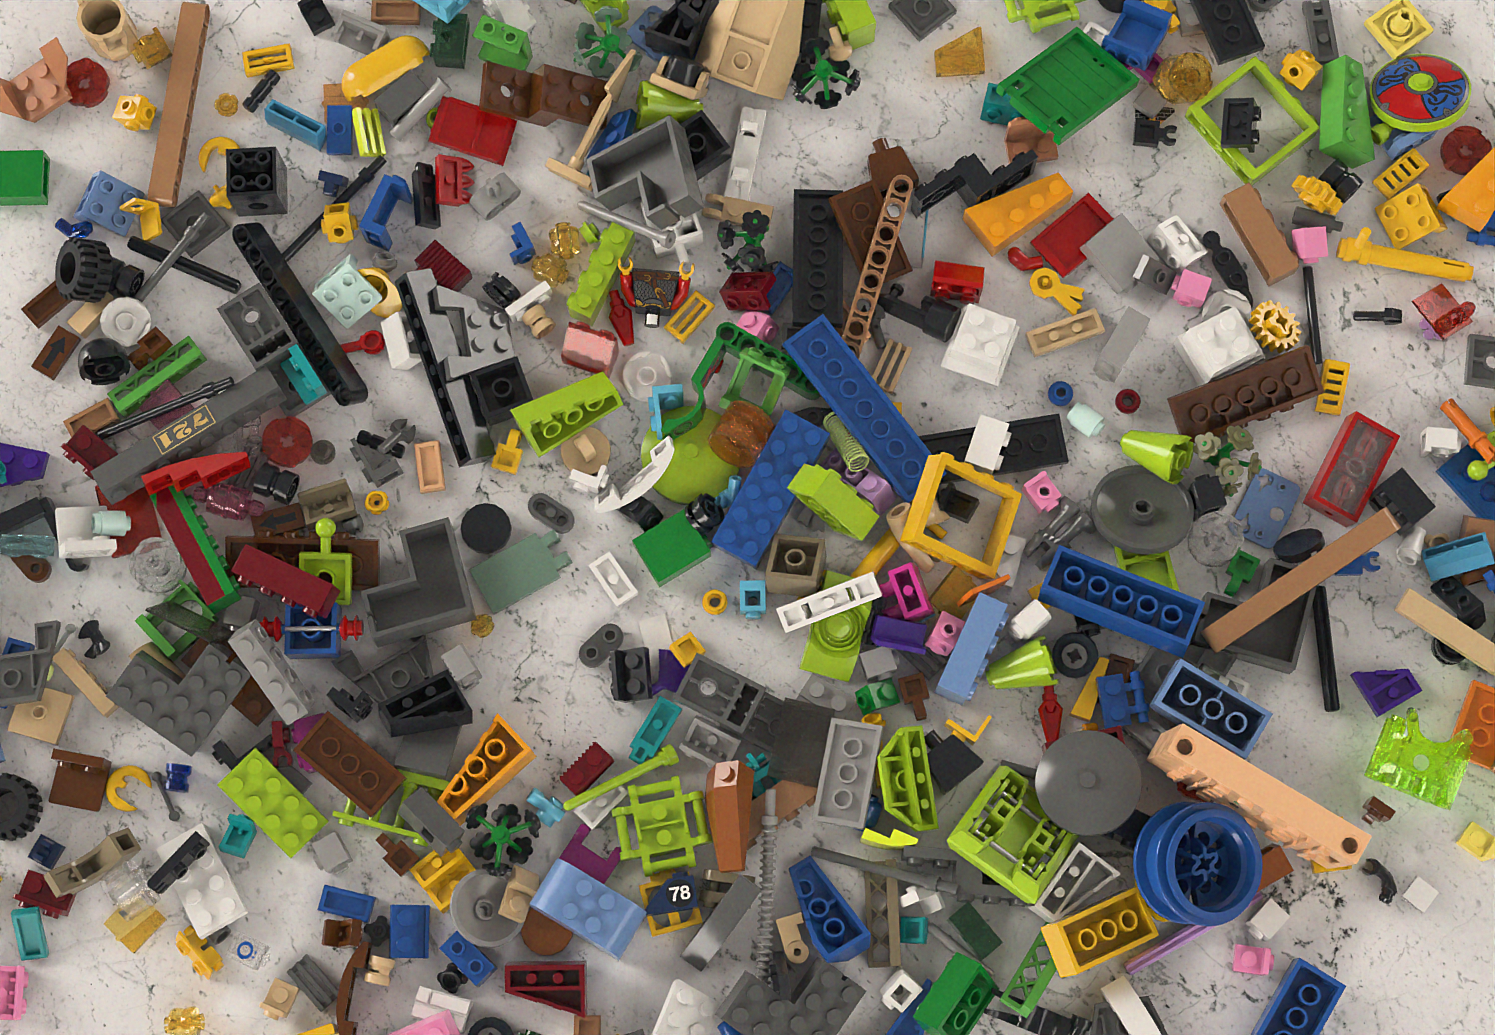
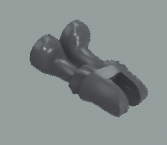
M1063 496L1059 501L1061 510L1046 528L1043 530L1039 529L1023 550L1027 558L1040 547L1046 551L1035 563L1040 570L1052 563L1059 545L1070 549L1072 547L1069 542L1081 532L1093 534L1097 531L1092 519L1085 512H1082L1059 537H1055V534L1062 526L1080 512V508L1066 496Z

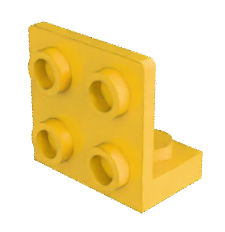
M1419 183L1375 207V211L1396 249H1403L1431 232L1441 233L1448 229L1439 210L1436 209V205L1427 187Z

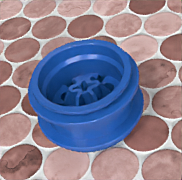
M1177 802L1167 805L1149 818L1136 841L1133 869L1138 889L1145 902L1155 913L1175 923L1218 926L1232 921L1249 906L1258 890L1262 877L1261 849L1252 828L1239 813L1222 804L1211 802ZM1215 842L1217 847L1210 848V846ZM1218 876L1216 882L1211 879V877L1215 878Z

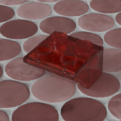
M577 321L576 324L569 322L561 353L562 362L594 374L603 371L610 379L620 352L617 337H614V334L608 330L600 329L599 332L590 329L591 327L588 324Z

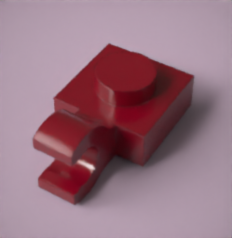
M272 721V742L274 748L272 762L275 767H279L278 761L281 757H287L288 766L293 765V757L286 751V743L291 741L290 728L286 727L283 721Z

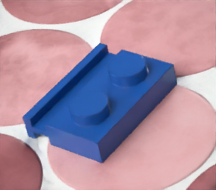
M390 905L389 958H429L430 905Z

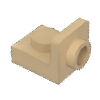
M275 978L264 1002L259 1004L260 1008L265 1009L263 1014L274 1020H278L279 1016L287 1018L300 988Z

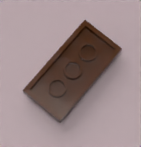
M875 179L828 198L860 275L884 203ZM882 229L879 231L882 240L889 241L892 239V234L889 230ZM899 236L897 237L883 283L913 271ZM881 253L872 254V261L875 264L881 265L884 263L885 259ZM868 276L864 279V283L868 288L877 286V281L874 277Z
M215 622L185 654L181 661L191 669L208 644L214 639L233 651V654L226 660L227 662L231 663L238 655L228 643L231 635ZM251 676L231 704L257 727L275 708L253 676Z
M329 711L321 717L293 749L295 753L371 818L377 814L407 779Z

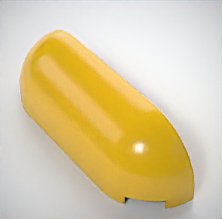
M404 35L395 38L348 67L342 78V91L345 98L350 102L360 94L364 98L404 75L410 69L412 70L424 62L422 57L430 55L431 52L427 45L417 37Z

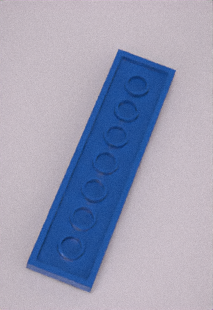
M822 314L786 340L782 345L854 439L860 443L868 457L902 501L909 503L915 497L928 455L932 454L824 314ZM945 470L943 472L942 477H944L947 474Z

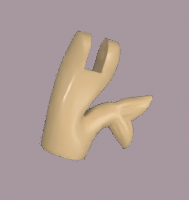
M934 499L925 527L950 519L946 512L939 510L936 499ZM907 502L901 503L889 511L886 516L887 522L902 548L923 572L929 573L934 568L933 561L940 562L941 560L900 541L912 506Z

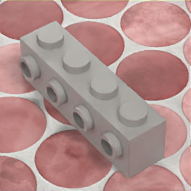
M255 619L236 630L228 640V643L285 723L289 725L308 714L315 701L258 620Z

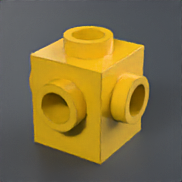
M1299 49L1293 54L1291 52L1287 54L1281 62L1284 67L1279 74L1283 76V80L1287 84L1296 86L1302 91L1310 85L1323 66L1315 61L1313 54Z
M140 94L119 96L112 118L131 131L138 132L139 129L150 130L157 107L148 102L149 99Z
M350 203L325 205L324 219H321L323 234H327L329 243L336 242L341 244L354 240V231L358 230V221L356 215L352 216Z

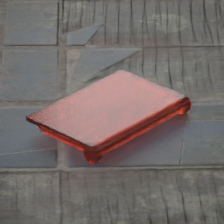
M98 485L95 486L99 506H107V511H125L126 516H130L131 519L130 531H126L125 536H110V539H116L117 544L116 551L111 555L112 558H119L164 545L154 504L145 487L136 490L126 496L125 499L112 505L102 494Z

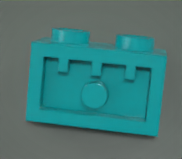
M988 83L980 116L981 120L1008 126V122H1011L1013 119L1025 117L1009 104L1011 97L1008 94L1001 97L996 92L998 84Z
M295 344L288 350L292 357L282 362L281 367L303 402L308 405L328 392L299 346Z

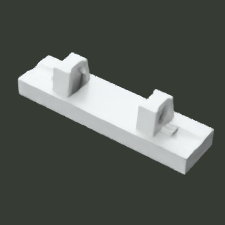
M742 107L724 197L749 201L767 115L766 110ZM744 132L754 134L755 137L746 136L743 134Z
M872 571L778 607L776 610L785 633L879 598L882 596V592ZM846 588L849 589V591H850V593H851V597H852L851 600H850V597H849V595H848V592H847Z

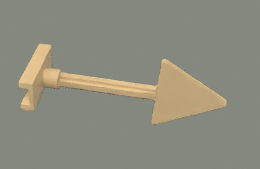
M631 49L605 85L604 89L607 92V96L596 111L575 155L571 156L568 164L549 157L545 167L549 168L550 172L591 192L593 191L590 176L581 172L585 164L584 159L611 108L612 101L617 103L636 53L635 50Z

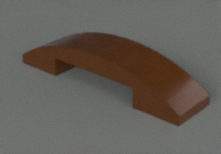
M363 941L359 945L343 972L336 1005L339 1035H356L358 1022L348 1021L357 968L368 970V961L372 949L370 942Z

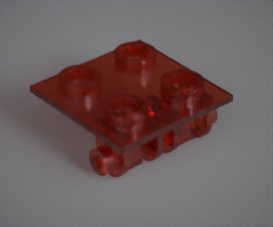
M1442 283L1411 301L1442 340L1471 324L1473 320L1470 317L1476 309L1475 304L1469 301L1459 305Z

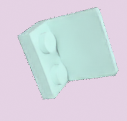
M349 254L315 284L312 293L345 328L351 327L378 304L383 297L356 270L358 260L352 254Z

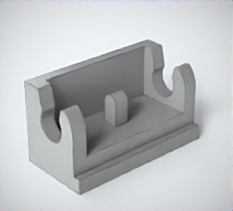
M344 9L333 31L336 33L335 42L365 55L384 46L390 39L386 27Z

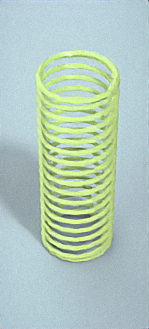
M834 412L829 413L824 418L823 425L827 432L830 433V437L845 461L846 466L852 472L863 470L869 463L868 455L853 436L849 437L851 433L848 434L849 431H846L848 429H844L845 426H843L844 424L841 421L835 422L829 427L834 421L839 419H834L828 425L829 421L826 423L827 419L835 414ZM863 456H864V459H863L861 462H859V463H857V464H854V465H851V464H850V463L858 462V461L861 460V459L863 458ZM865 458H866V461H865L862 465H860V466H858V467H850V466L859 465V464L862 463V462L865 460ZM867 462V464L862 469L852 470L862 467Z

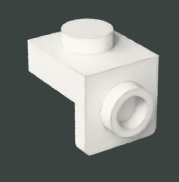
M602 464L597 477L573 469L569 480L573 488L580 492L587 493L589 490L599 494L601 488L605 489L607 487L610 474H607V466Z
M917 884L907 888V894L898 898L902 908L919 902L926 916L945 908L939 891L926 890V887Z

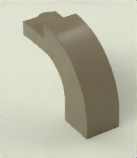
M128 827L108 835L97 847L84 856L48 871L43 877L56 898L68 893L73 895L92 886L122 867L141 850V847Z

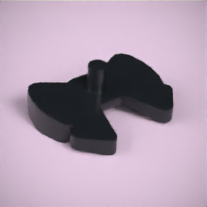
M90 620L84 623L79 632L78 639H91L93 645L86 651L84 656L95 659L96 655H101L109 649L110 642L105 640L100 632L98 620Z

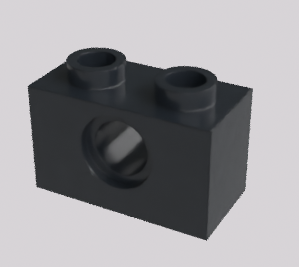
M1204 474L1196 477L1195 481L1190 484L1188 492L1194 504V522L1218 516L1227 505L1218 475L1210 477L1209 474Z

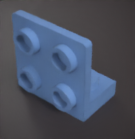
M1376 114L1369 117L1371 128L1378 123H1385ZM1395 128L1391 131L1389 140L1381 146L1393 161L1412 148H1416L1432 139L1438 130L1410 132Z
M100 170L92 175L73 218L81 222L89 219L121 236H126L136 214L121 211L120 206L133 198L143 199L145 194ZM133 205L131 207L138 208L140 205Z

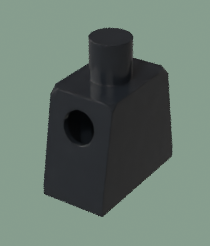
M933 729L924 736L925 744L931 750L927 753L930 773L943 795L984 763L977 754L954 734H951L943 741Z

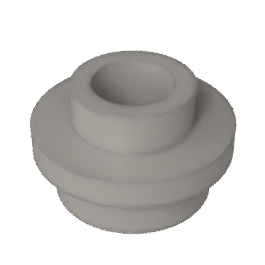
M382 251L375 254L372 265L388 273L397 267V260L393 253Z

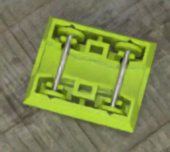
M999 766L948 837L947 843L949 848L1025 903L1035 904L1079 835L1061 829L1047 817L1039 803L1036 789L1028 784L1029 781L1008 766ZM999 796L1001 797V798L999 799V801L997 802V804L995 805L994 808L990 807V806L987 804V803L989 802V804L993 806L994 803H995V802L997 801V799L999 798ZM983 809L987 813H989V815L985 819L979 830H977V828L983 821V818L980 816L976 822L975 820L980 815ZM1044 854L1050 857L1047 863L1041 861L1036 869L1032 870Z

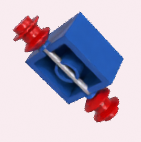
M337 602L334 603L327 618L320 615L313 618L302 612L303 607L295 605L292 608L285 604V624H282L278 616L275 617L273 622H269L267 617L263 618V622H259L266 630L268 636L274 637L276 642L281 639L282 635H285L284 654L289 659H336L341 656V637L344 641H347L348 636H354L355 640L358 641L359 636H363L364 633L363 620H359L358 615L355 616L354 620H348L346 615L342 618V608Z

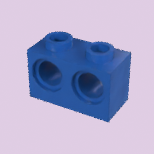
M458 931L439 948L477 987H480L498 969L476 945L467 941Z

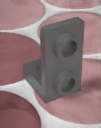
M355 438L350 440L354 446L350 448V451L357 462L362 460L366 467L362 472L368 483L373 481L378 488L404 473L396 459L392 461L390 459L385 460L377 466L378 469L373 470Z

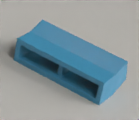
M274 99L264 109L265 120L268 125L321 151L327 141L325 125Z
M1485 532L1422 550L1423 560L1431 582L1495 564V558Z

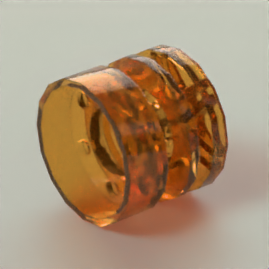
M736 400L730 402L720 421L708 437V444L712 451L728 464L740 468L752 467L761 453L762 447L766 445L774 430V423L757 406L746 401Z

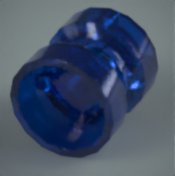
M166 763L165 772L167 773V779L163 781L162 789L188 793L189 783L187 782V777L192 773V766Z

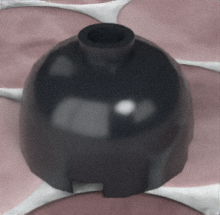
M97 338L82 347L78 356V369L84 381L86 378L91 380L93 385H109L120 381V376L124 373L126 375L129 373L130 362L125 348L119 342L109 338Z

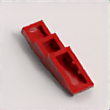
M246 452L220 453L171 464L145 474L141 478L150 496L171 485L174 486L177 492L198 482H201L204 489H207L251 468Z

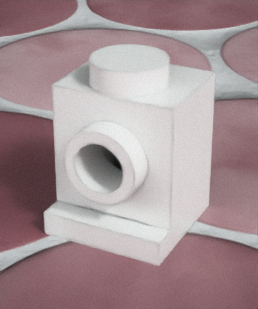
M1426 427L1421 432L1420 457L1425 458L1429 453H1432L1434 457L1446 458L1453 452L1459 453L1461 439L1457 438L1458 429Z
M899 966L896 968V972L879 990L883 996L880 1000L889 1009L893 1010L896 1008L902 1013L923 989L917 980ZM900 985L901 990L899 992H894Z

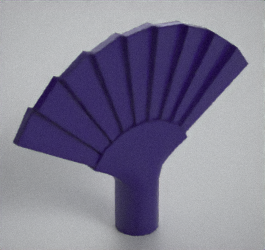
M659 649V679L652 684L653 696L661 690L676 693L690 667L689 664L684 668L670 650Z

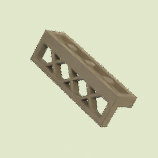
M896 859L874 861L897 868ZM864 870L866 925L871 933L870 948H868V968L901 966L897 879L885 876V879L877 885L870 879V872ZM870 883L876 888L872 893ZM884 883H886V892L880 888ZM877 891L886 897V905L880 912L871 905V897ZM871 909L877 914L873 920ZM886 909H887V919L882 915V913H883ZM878 917L885 921L888 927V931L881 938L872 931V924ZM887 935H888V945L883 941L884 938H885ZM873 937H875L878 940V942L874 946ZM880 943L889 951V962H874L873 951Z

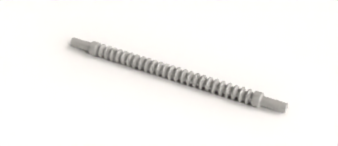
M766 789L765 815L761 819V824L764 825V828L761 829L764 832V836H761V839L764 840V843L760 845L763 847V851L760 852L763 855V859H760L763 866L760 867V870L763 873L759 875L762 878V881L759 882V885H762V891L760 892L762 896L758 898L761 900V904L758 905L761 908V912H758L761 919L757 921L760 923V927L757 928L760 931V934L757 935L760 942H757V946L760 948L756 951L759 954V957L756 958V961H759V965H756L759 971L755 975L767 985L771 984V981H768V978L771 977L769 962L772 961V958H769V954L773 953L769 948L773 946L770 943V939L773 938L770 935V931H773L770 925L774 923L771 920V916L774 915L771 912V909L774 908L771 902L775 900L772 897V893H775V890L772 889L775 882H772V879L776 877L773 874V870H776L773 867V863L776 862L773 859V855L777 854L773 850L777 847L774 844V840H777V837L774 836V833L777 832L775 825L778 824V817L775 816L776 789Z

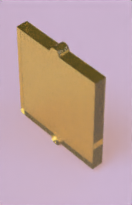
M954 565L928 598V601L938 610L939 615L942 611H945L962 619L975 601L958 607L956 602L971 589L978 586L972 581L971 576H967L958 566Z
M135 890L107 919L104 925L116 936V941H121L135 954L167 919L154 907L155 904L153 902H148Z

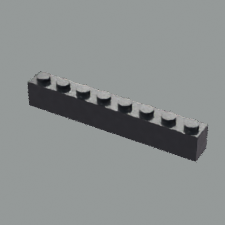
M431 268L405 272L394 282L458 466L460 468L483 463L496 455L486 426V420L478 404V397L471 384L470 374L457 377L451 381L446 380L443 359L447 356H462V351L457 344L454 329L449 321L447 312L435 310L432 289L438 285Z

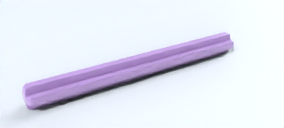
M1260 891L1255 894L1248 907L1263 899ZM1190 924L1124 962V968L1129 975H1133L1216 926Z

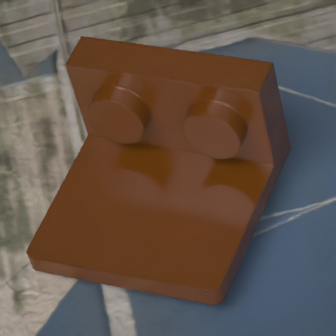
M53 748L51 759L57 761L58 764L48 801L52 804L99 812L112 762L101 757Z

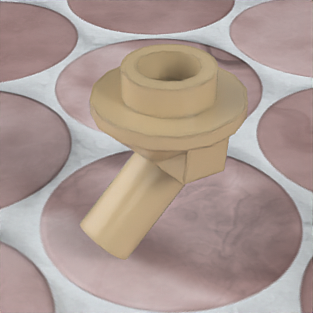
M838 26L829 28L833 45L828 47L829 57L834 61L848 59L853 52L849 41L842 40Z

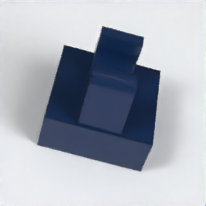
M322 170L319 171L318 180L324 182L323 194L336 198L340 186L347 188L349 178Z
M41 834L29 853L28 858L52 870L66 847Z

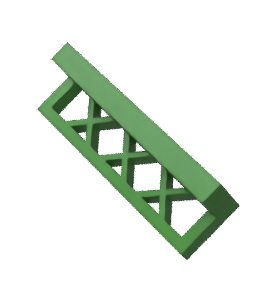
M188 335L155 361L153 360L111 390L107 395L126 419L203 364L207 359ZM187 345L192 347V349L179 357L180 351ZM163 362H172L159 372L160 365ZM142 377H151L149 380H147L139 386V381ZM124 390L132 391L119 401L116 398Z
M1042 931L1038 934L999 1000L1025 1018L1033 1011L1057 970L1050 950L1049 959L1038 961L1037 947L1047 946L1046 941L1041 942L1044 937ZM1035 967L1038 976L1037 980L1026 982L1023 974L1024 969ZM1020 978V982H1021V983H1020V984H1016V982H1017L1018 979ZM1023 989L1025 1000L1022 1005L1008 997L1012 990Z

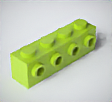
M611 222L609 228H604L599 240L601 244L598 250L594 249L588 261L590 265L587 271L583 270L578 279L579 287L576 293L572 292L566 304L570 317L590 326H593L621 271L618 268V259H621V265L624 266L636 242L634 231L614 222Z

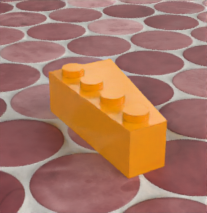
M1495 147L1442 198L1436 209L1478 232L1487 224L1495 210Z
M1055 173L964 209L962 220L993 257L1070 202L1073 190L1059 173Z
M498 713L492 720L493 723L487 732H484L479 739L480 742L472 754H469L464 761L465 764L458 774H455L437 800V803L460 826L466 822L467 814L471 808L489 801L537 757Z

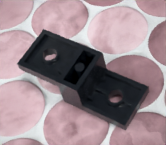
M1033 149L1027 153L1023 151L1017 154L1012 159V163L1006 167L1001 165L995 169L991 176L975 153L969 157L964 155L954 163V167L948 171L947 169L941 170L935 175L933 181L928 184L924 182L915 188L911 211L917 218L954 192L959 194L968 208L1002 195L1033 175L1038 156Z

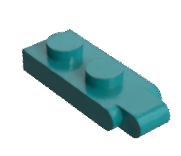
M660 696L629 746L633 749L629 759L640 765L647 758H654L681 714L682 708Z

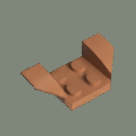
M57 37L39 48L43 59L10 81L0 78V112L36 123L73 98L66 83L68 57Z

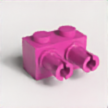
M910 562L888 571L890 581L880 584L879 587L882 596L885 598L896 594L898 604L882 610L883 616L898 619L904 618L905 620L916 622L935 614L919 568L915 564Z

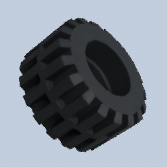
M71 237L64 242L59 251L55 267L57 290H59V294L64 299L96 303L105 297L110 287L113 271L112 255H110V249L106 243Z
M2 773L0 775V797L6 793L13 792L18 800V808L11 819L0 822V840L15 841L16 837H26L25 832H32L35 829L33 826L34 822L39 823L41 820L40 817H37L38 812H43V807L39 805V802H42V797L37 794L39 790L31 785L30 781L9 773Z

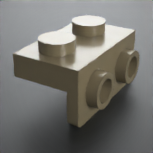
M345 478L297 494L309 531L314 530L316 523L322 518H330L336 523L358 516L352 492Z

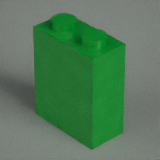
M44 150L0 151V206L48 205L50 158Z
M685 509L632 540L634 548L659 588L711 557L710 548L713 547L705 534L701 536L688 522Z

